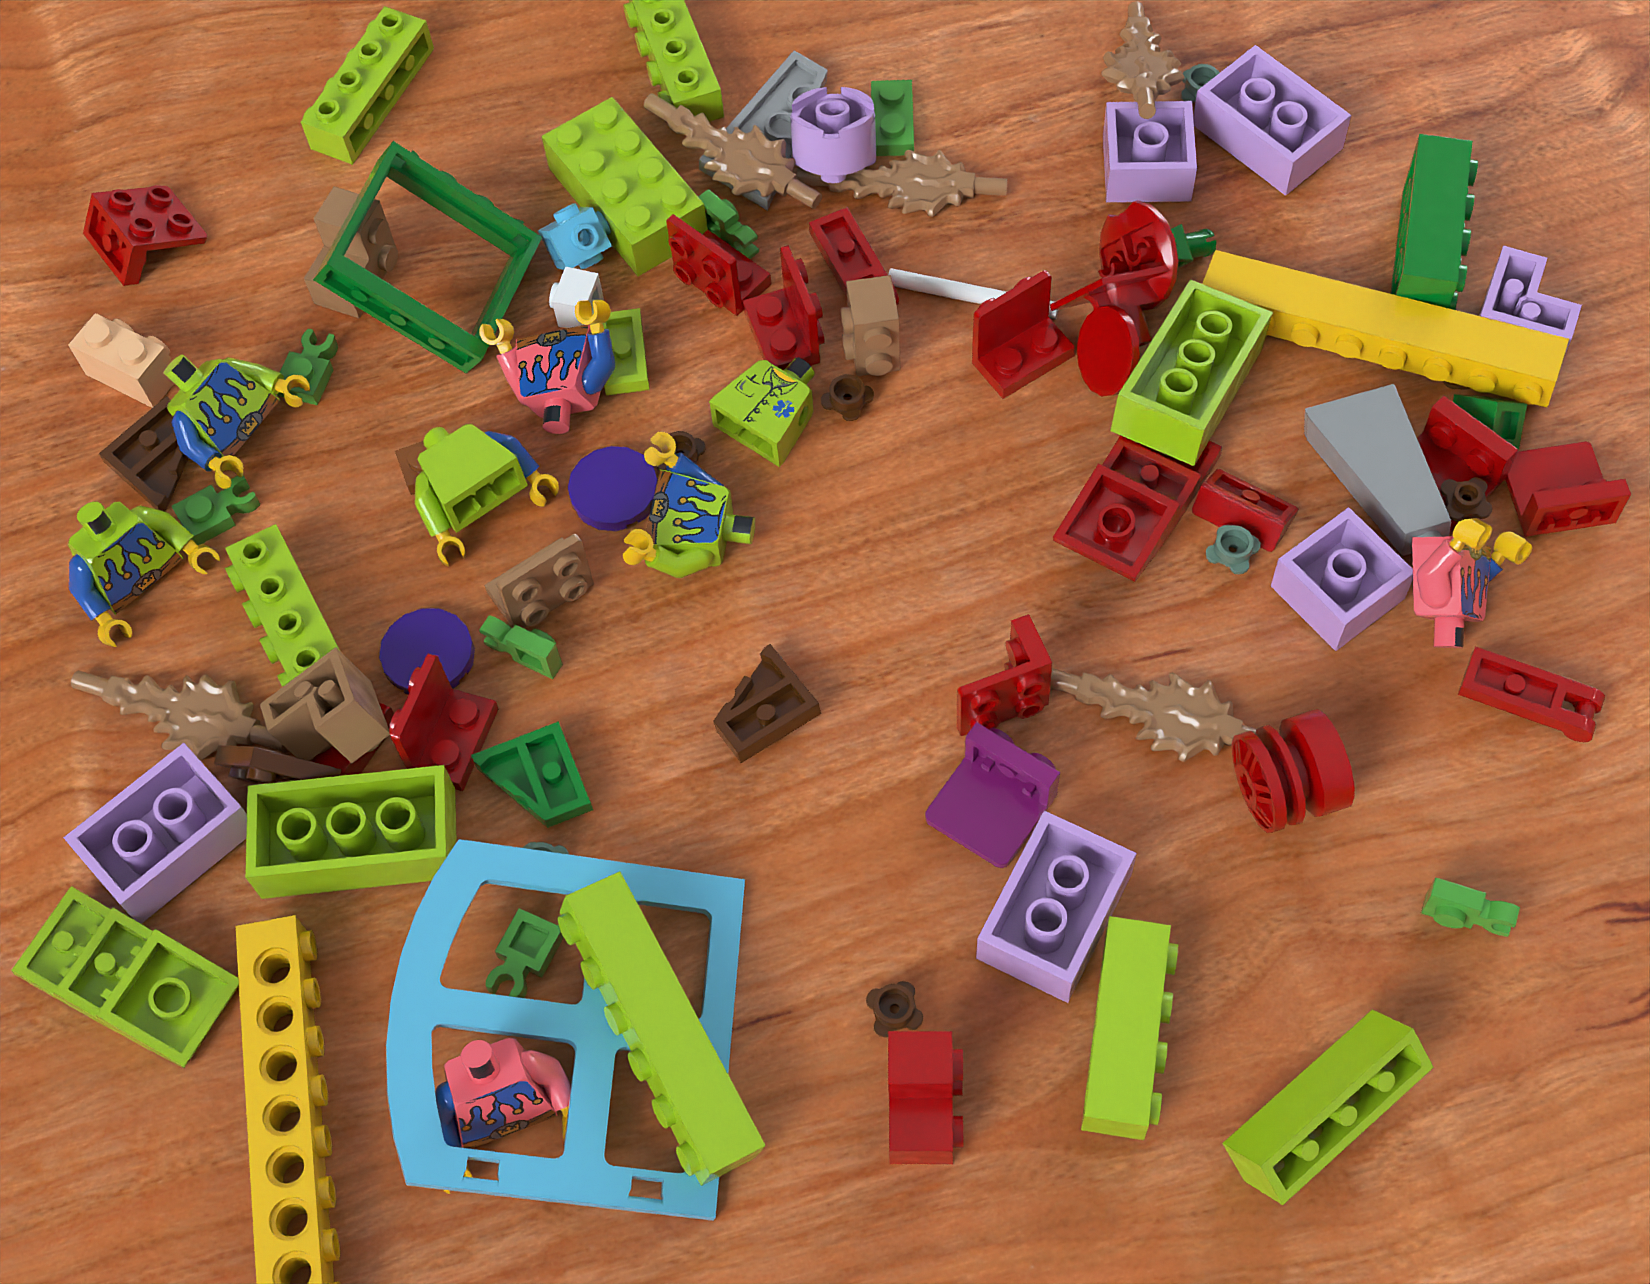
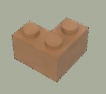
M334 186L314 217L324 246L305 275L304 280L314 304L360 318L364 312L363 310L313 280L359 195ZM374 199L344 256L383 279L386 273L392 271L398 259V250L380 200Z
M336 647L260 704L267 731L294 756L308 761L316 755L326 752L333 745L344 757L353 763L365 753L376 749L382 740L390 735L371 681Z

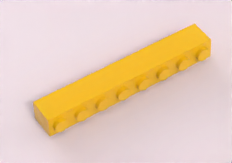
M1218 250L1214 252L1202 283L1273 312L1266 335L1292 341L1303 347H1315L1334 352L1345 358H1357L1381 364L1388 369H1400L1423 375L1434 381H1446L1469 387L1477 392L1492 393L1512 398L1527 405L1535 404L1548 408L1569 338Z

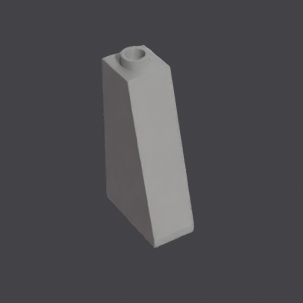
M1394 384L1305 408L1304 434L1307 441L1402 556L1412 554V537L1449 536L1450 516Z

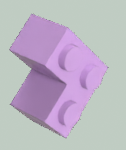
M1503 246L1479 316L1569 338L1567 351L1582 305L1537 292L1546 265V257Z

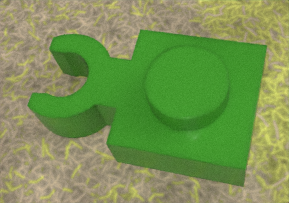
M709 189L698 196L704 203L709 231L749 259L759 253V248L753 244L758 239V235L749 226L742 225L738 221L739 214L730 201L727 199L721 200Z
M307 329L301 338L304 348L302 353L289 351L279 373L284 375V380L291 375L305 377L309 382L310 391L294 387L289 393L302 398V401L305 403L318 405L334 371L330 359L337 353L338 344L334 334L329 333L323 344L315 345L317 342L316 335L313 329ZM279 392L277 396L284 397V394Z
M243 475V477L236 476L232 478L231 487L219 493H216L211 484L171 507L181 524L194 535L192 540L197 545H200L236 526L231 517L233 514L250 513L260 506V502L254 492L248 493L244 497H238L242 492L250 489Z
M490 615L479 629L480 633L487 636L483 641L485 645L494 650L505 651L511 654L513 661L546 677L554 679L563 665L555 640L539 629H532L530 632L516 624L511 628L502 620Z
M1435 877L1425 895L1421 913L1433 917L1438 924L1445 927H1466L1471 929L1473 924H1476L1491 933L1508 937L1511 927L1514 928L1516 926L1520 907L1504 901L1485 899V892Z
M519 908L495 950L497 957L504 960L505 963L494 968L487 976L486 988L489 993L495 994L502 982L511 980L515 984L509 996L525 998L527 993L525 979L530 972L542 978L564 938L559 926Z

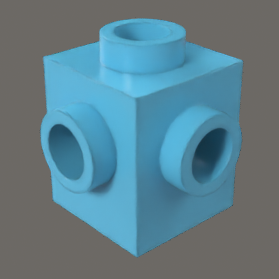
M576 203L554 213L553 216L556 221L538 230L557 269L564 270L565 267L574 268L579 265L580 269L588 268L603 259L601 252L612 247L607 237L611 233L610 227L602 213L599 211L595 212L593 207L578 208Z

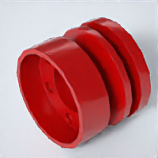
M1319 709L1283 719L1279 727V733L1272 726L1266 725L1257 728L1255 734L1252 731H1247L1233 737L1231 744L1232 760L1240 790L1250 813L1266 833L1282 830L1285 828L1286 823L1289 825L1303 823L1306 810L1314 817H1321L1352 806L1355 799V784L1350 761L1336 728L1327 715Z

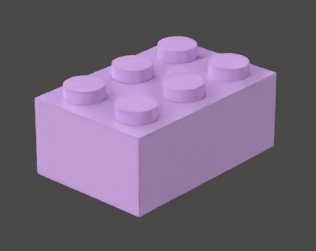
M1256 45L1197 91L1193 115L1194 126L1285 196L1343 149L1351 118L1348 112Z
M182 743L63 838L134 920L142 924L246 839L247 814L186 744Z
M1044 811L977 938L976 959L1069 1003L1108 924L1109 916H1112L1132 875L1136 853Z

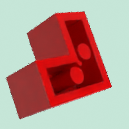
M888 1031L890 1164H953V1148H963L964 1145L963 1116H953L952 1100L953 1096H963V1049H952V1031Z

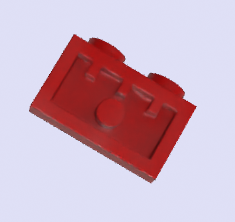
M155 185L145 188L115 189L91 194L83 234L123 286L139 284L142 269L147 260L148 250L206 243V232L168 186Z
M674 214L666 220L674 273L684 284H693L704 292L709 301L716 307H725L738 316L744 310L743 300L759 296L772 284L769 272L711 231L707 230L701 234Z
M789 245L780 247L784 288L743 300L744 313L763 360L770 362L783 371L794 358H801L810 366L819 364V345L825 344L823 330L818 320L823 318L819 298L816 292L808 293L805 285L809 284V279L804 262L801 258L794 259Z
M1046 270L1033 277L1023 278L1013 289L998 298H990L984 301L973 314L972 364L1002 399L1074 357L1075 346L1049 318L1052 276Z
M1444 395L1432 406L1424 431L1417 437L1439 492L1442 483L1448 479L1463 482L1469 481L1473 477H1478L1487 483V490L1485 492L1487 498L1506 479L1518 452L1516 447ZM1440 492L1443 502H1445L1446 497ZM1467 496L1462 497V499H1464V500H1466V501H1470V498H1469V497H1467ZM1451 520L1449 534L1454 531L1458 522Z
M1587 441L1518 451L1505 479L1525 537L1614 524L1617 522L1631 496L1626 479L1607 481L1603 478L1592 445Z
M1029 614L1011 620L1010 640L1005 642L1009 662L1004 663L1005 671L966 684L957 689V729L960 736L967 735L976 722L987 729L997 728L1001 722L1017 716L1020 719L1032 717L1041 712L1044 706L1049 705L1052 660Z
M428 653L422 666L416 667L410 677L409 695L403 708L395 711L390 722L389 734L406 769L444 765L455 789L464 791L475 765L471 755L481 751L499 708L495 700L453 689L439 657Z

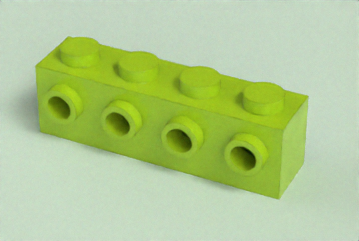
M629 0V3L623 4L629 27H637L638 30L635 33V40L640 56H648L650 60L646 62V67L653 87L660 85L662 90L658 92V97L676 108L682 105L689 109L694 116L704 113L708 121L723 118L721 89L685 1Z
M386 6L383 7L376 19L368 24L365 34L355 48L348 52L344 63L334 77L327 81L323 92L313 106L305 111L301 125L311 150L353 165L434 50L426 20Z
M276 524L225 548L233 564L226 567L225 570L237 593L246 590L250 600L242 603L254 628L263 625L267 636L259 640L270 662L274 664L280 661L285 672L277 675L282 687L335 647L340 651Z
M1109 916L1105 934L1081 1126L1083 1131L1144 1140L1149 1124L1158 1125L1162 1093L1153 1092L1154 1074H1164L1168 1046L1167 1042L1158 1041L1160 1023L1169 1024L1173 993L1164 992L1165 974H1175L1178 955V944L1169 943L1171 925Z
M1371 1010L1222 1144L1246 1183L1284 1205L1434 1067L1413 1028L1375 1010Z

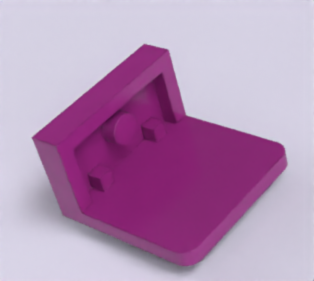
M976 722L966 736L965 757L926 810V822L994 866L1005 868L1011 863L1034 830L1042 813L1048 810L1057 797L1060 772L1056 770L1054 764L1045 756L1039 753L1029 754L1014 745L1013 740L1003 731L997 728L987 729Z

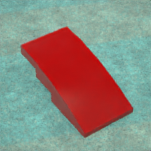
M1120 435L1103 464H1097L1055 532L1053 541L1136 582L1197 495L1201 485L1205 482L1221 456L1222 446L1209 440L1195 466H1192Z

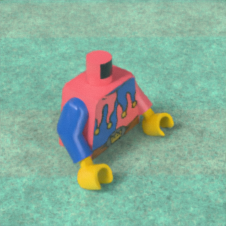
M588 300L577 302L575 316L579 322L586 325L516 339V347L513 348L510 341L514 335V328L507 320L496 319L500 330L498 338L494 335V330L489 324H482L480 327L482 340L487 344L497 345L500 353L496 357L517 399L521 404L528 406L540 418H543V429L549 433L563 434L568 432L570 414L593 410L598 404L601 390L615 370L609 329H604L603 323L610 317L611 309L604 300H593V314L591 303Z
M1478 518L1459 521L1454 528L1453 536L1412 537L1414 612L1416 616L1435 621L1434 647L1463 648L1464 622H1481L1484 620L1488 583L1503 570L1500 565L1505 559L1519 565L1528 558L1532 551V545L1526 539L1514 532H1503L1496 539L1494 552L1491 554V547L1486 546L1485 543L1488 541L1493 529Z
M506 1038L493 1044L483 1040L472 1041L463 1048L461 1056L448 1060L444 1064L446 1082L437 1086L435 1096L443 1138L447 1145L473 1149L558 1116V1110H561L563 1114L562 1135L565 1142L571 1084L560 1062L554 1057L534 1050L526 1051L515 1038ZM468 1163L464 1177H472ZM444 1190V1192L450 1194L449 1190Z

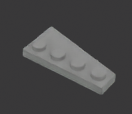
M794 50L726 128L728 134L733 133L734 127H738L744 133H749L752 131L753 125H756L768 140L784 139L786 142V158H792L790 116L793 101L807 91L823 88L827 81L828 70ZM703 154L699 159V170L713 177L716 172L709 171L703 167L714 158H708ZM721 182L727 187L733 189V186L731 184ZM759 190L743 194L742 196L768 211L776 191H773L768 197H762Z

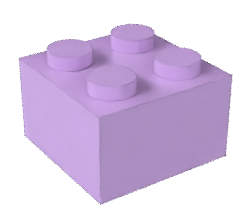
M1155 101L1156 113L1150 119H1143L1139 116L1137 102H1106L1103 130L1106 202H1133L1137 200L1142 202L1192 201L1197 171L1192 101Z
M1348 507L1278 559L1271 587L1337 651L1405 599L1413 580V568Z

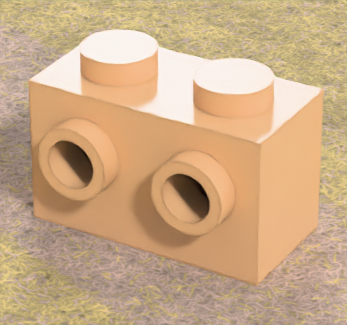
M95 313L68 344L86 375L151 408L157 405L174 385L164 374L166 367L172 362L169 356V348L154 336L145 338L135 333L129 325L119 319L111 321Z

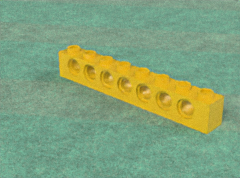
M296 915L238 925L235 928L256 1284H290L293 1274L304 1266H311L312 1271L311 1278L307 1284H340L339 1281L334 1282L333 1261H338L340 1258L339 1238L336 1229H330L329 1209L336 1206V1192L332 1177L326 1176L325 1157L332 1155V1140L328 1126L322 1125L321 1106L328 1105V1089L324 1075H319L317 1060V1057L324 1056L325 1047L322 1030L319 1025L315 1026L314 1008L320 1007L321 995L317 979L315 977L311 978L310 961L317 959L315 936L312 930L307 931ZM290 967V971L285 979L277 983H270L273 974L277 970ZM292 1014L293 1020L286 1029L275 1032L274 1026L281 1017ZM289 1063H297V1068L290 1078L284 1081H277L278 1072L283 1066ZM300 1112L298 1124L289 1131L281 1132L280 1125L283 1119L290 1113ZM304 1162L302 1175L292 1183H284L283 1178L286 1170L294 1163ZM299 1214H307L308 1221L304 1230L295 1236H287L289 1222Z

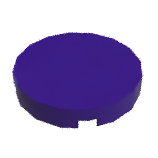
M610 446L594 450L578 462L570 474L568 492L572 507L584 523L598 530L619 531L627 529L628 524H632L635 521L639 523L649 516L658 480L654 466L649 465L645 461L643 454L628 447Z
M421 608L404 614L389 627L381 640L379 658L387 679L394 686L409 695L410 677L416 667L422 666L428 653L439 657L449 683L454 689L460 684L459 680L466 672L468 674L472 668L475 647L467 626L455 614L439 608Z

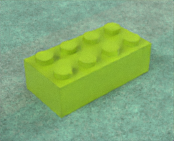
M613 97L541 136L550 171L580 207H593L595 212L599 211L602 213L610 227L611 233L607 237L611 245L637 276L642 275L672 257L671 247L668 243L669 235L666 220L672 214L701 234L708 230L704 203Z
M1190 279L1119 392L1110 431L1195 466L1259 356L1273 312Z
M444 765L248 786L245 878L261 899L432 881L434 875L456 844L455 787Z

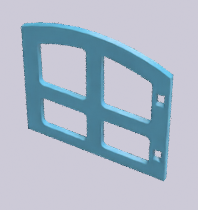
M459 839L434 875L415 913L400 956L390 1001L386 1041L387 1098L393 1139L406 1185L714 1220L716 1218L719 1177L701 1186L695 1174L689 1176L686 1172L671 1173L613 1166L605 1160L604 1152L615 1054L622 1050H631L622 1034L615 1035L610 1028L604 1013V1007L607 1004L599 988L591 989L584 977L582 1000L577 1004H565L449 989L441 984L440 976L459 926L481 886L494 884L568 895L621 871L638 905L703 913L709 918L710 926L702 1011L699 1021L728 1074L745 879ZM443 1027L570 1044L575 1050L563 1155L553 1159L447 1145L443 1138L435 1096L432 1069V1032L436 1028ZM467 1160L499 1163L498 1180L463 1177L466 1171ZM632 1179L662 1182L661 1199L629 1196Z

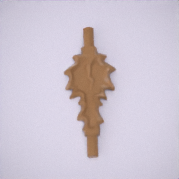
M1134 1L1128 6L1126 26L1120 32V37L1125 43L1115 50L1116 54L1109 51L1105 53L1103 59L1107 68L1101 74L1108 82L1116 84L1117 89L1121 92L1133 94L1134 100L1138 104L1139 116L1143 119H1150L1156 113L1155 100L1158 95L1168 93L1172 89L1171 86L1180 83L1185 77L1178 70L1181 62L1174 57L1171 50L1160 52L1158 45L1162 39L1161 35L1152 32L1153 29L1149 18L1145 17L1143 4Z
M653 93L649 94L645 99V109L667 121L669 128L676 134L686 135V138L682 141L683 146L692 149H704L706 157L714 158L708 161L703 168L716 172L712 177L713 180L731 184L733 186L731 191L733 194L743 195L759 190L762 197H768L773 191H776L784 197L789 194L812 209L819 205L822 194L797 180V175L792 172L796 161L794 158H786V142L784 139L770 141L756 125H753L752 131L749 133H744L738 127H734L733 133L728 134L725 127L715 129L711 126L704 113L694 116L689 109L682 105L676 108Z
M906 150L904 153L906 161L891 160L889 162L891 165L890 169L883 165L874 171L864 168L847 174L846 178L839 183H827L821 179V175L810 173L802 168L797 169V180L807 186H827L833 192L854 190L853 196L855 199H862L872 194H879L881 198L893 196L888 203V208L903 207L902 213L904 214L924 210L927 211L928 216L934 217L946 204L958 207L961 205L963 198H974V194L1002 196L1007 194V178L975 177V173L965 171L962 162L952 165L941 150H938L931 157Z
M1052 668L1051 688L1074 694L1077 701L1087 705H1101L1102 711L1100 716L1104 719L1127 716L1131 724L1144 723V727L1138 732L1136 739H1154L1155 741L1151 745L1152 751L1173 749L1179 754L1178 760L1183 762L1203 749L1209 750L1214 756L1218 755L1224 744L1231 746L1235 735L1247 731H1252L1254 734L1256 732V728L1242 725L1243 720L1233 717V703L1231 701L1221 703L1210 680L1205 682L1200 688H1197L1172 672L1169 674V686H1163L1152 680L1149 681L1150 690L1147 691L1140 684L1135 689L1127 688L1110 674L1101 680L1095 675L1084 672L1082 677Z
M79 670L72 677V688L100 696L103 701L113 706H120L121 715L140 712L149 716L148 722L160 721L153 730L157 733L170 734L162 743V748L165 750H174L182 743H185L189 749L193 750V753L200 761L218 750L219 745L236 746L237 744L252 746L253 743L282 752L287 751V748L267 731V727L260 725V720L250 718L253 711V703H240L235 681H228L224 686H218L205 674L200 678L199 684H196L186 675L183 679V689L179 693L172 685H169L166 689L159 687L154 679L148 675L144 676L143 680L137 685L133 684L129 678L111 676L110 679H106Z

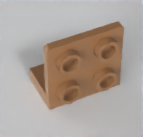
M572 534L566 539L561 537L484 586L487 594L512 628L515 624L525 628L539 624L547 617L549 612L565 602L579 599L594 583L582 540L577 534Z

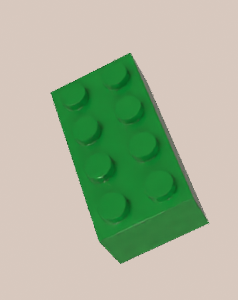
M1419 134L1402 191L1390 294L1456 310L1458 292L1463 291L1467 276V265L1461 264V256L1467 255L1471 238V229H1465L1464 221H1470L1475 199L1474 194H1468V186L1473 187L1478 169V160L1471 159L1473 141Z

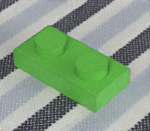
M912 80L871 81V99L875 111L876 156L905 155L906 150L914 151Z

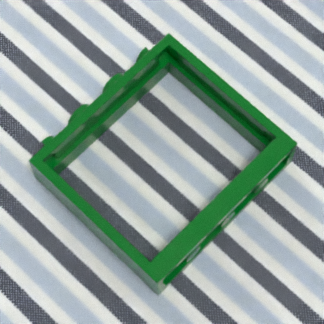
M393 141L377 160L313 280L462 372L468 373L483 359L490 345L485 343L480 336L481 325L489 324L493 328L495 335L498 328L496 319L503 318L542 236L523 225V221L512 218L495 207L488 198L477 195L458 183L451 174L439 171L422 160L415 151L412 150L410 152ZM386 177L510 255L471 334L344 256Z

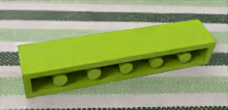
M621 871L566 895L559 912L560 916H558V925L561 933L569 945L575 943L584 959L581 961V969L588 985L593 990L599 988L607 1004L604 1007V1013L610 1028L615 1035L622 1034L631 1050L628 1053V1060L632 1071L639 1081H647L655 1096L652 1099L654 1113L665 1129L671 1127L679 1143V1146L676 1147V1153L684 1171L689 1176L695 1174L698 1182L703 1186L756 1158L766 1145Z

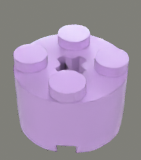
M827 87L807 91L793 101L790 120L792 157L796 161V166L810 173L821 175V179L824 182L839 183L846 178L847 174L860 171L875 163V111L873 101L867 94L847 87H841V94H827Z

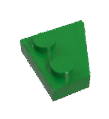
M559 721L471 755L476 768L547 828L593 810Z

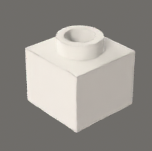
M565 267L560 282H555L551 288L549 296L550 308H554L558 327L572 328L586 325L579 322L576 318L575 306L580 300H588L591 303L593 314V300H604L599 274Z

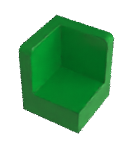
M1454 394L1453 402L1519 449L1527 408L1526 403L1487 396Z

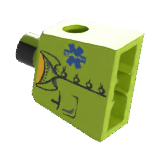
M794 358L784 371L766 360H759L709 401L713 426L780 467L812 417L814 411L812 390L807 384L815 376L813 368L801 358Z

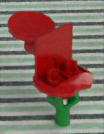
M1139 200L1133 201L1119 215L1111 214L1107 216L1100 232L1099 243L1101 270L1098 273L1102 278L1050 304L1051 311L1091 303L1094 310L1086 316L1080 328L1077 342L1078 366L1084 382L1092 392L1101 397L1119 394L1139 362V347L1152 341L1143 310L1155 309L1169 298L1176 282L1178 268L1191 263L1193 258L1211 256L1215 252L1216 240L1206 242L1207 238L1215 236L1210 229L1205 228L1185 233L1182 224L1170 229L1167 220L1154 206Z

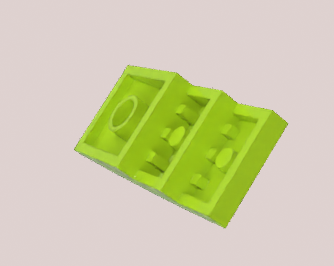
M72 886L11 970L14 975L59 1001L183 1068L187 1066L239 987V979L235 975L157 929L153 931L114 907L110 909Z

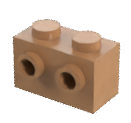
M891 275L846 281L848 307L841 308L845 359H854L857 376L869 374L880 376L891 371L900 370L899 316Z

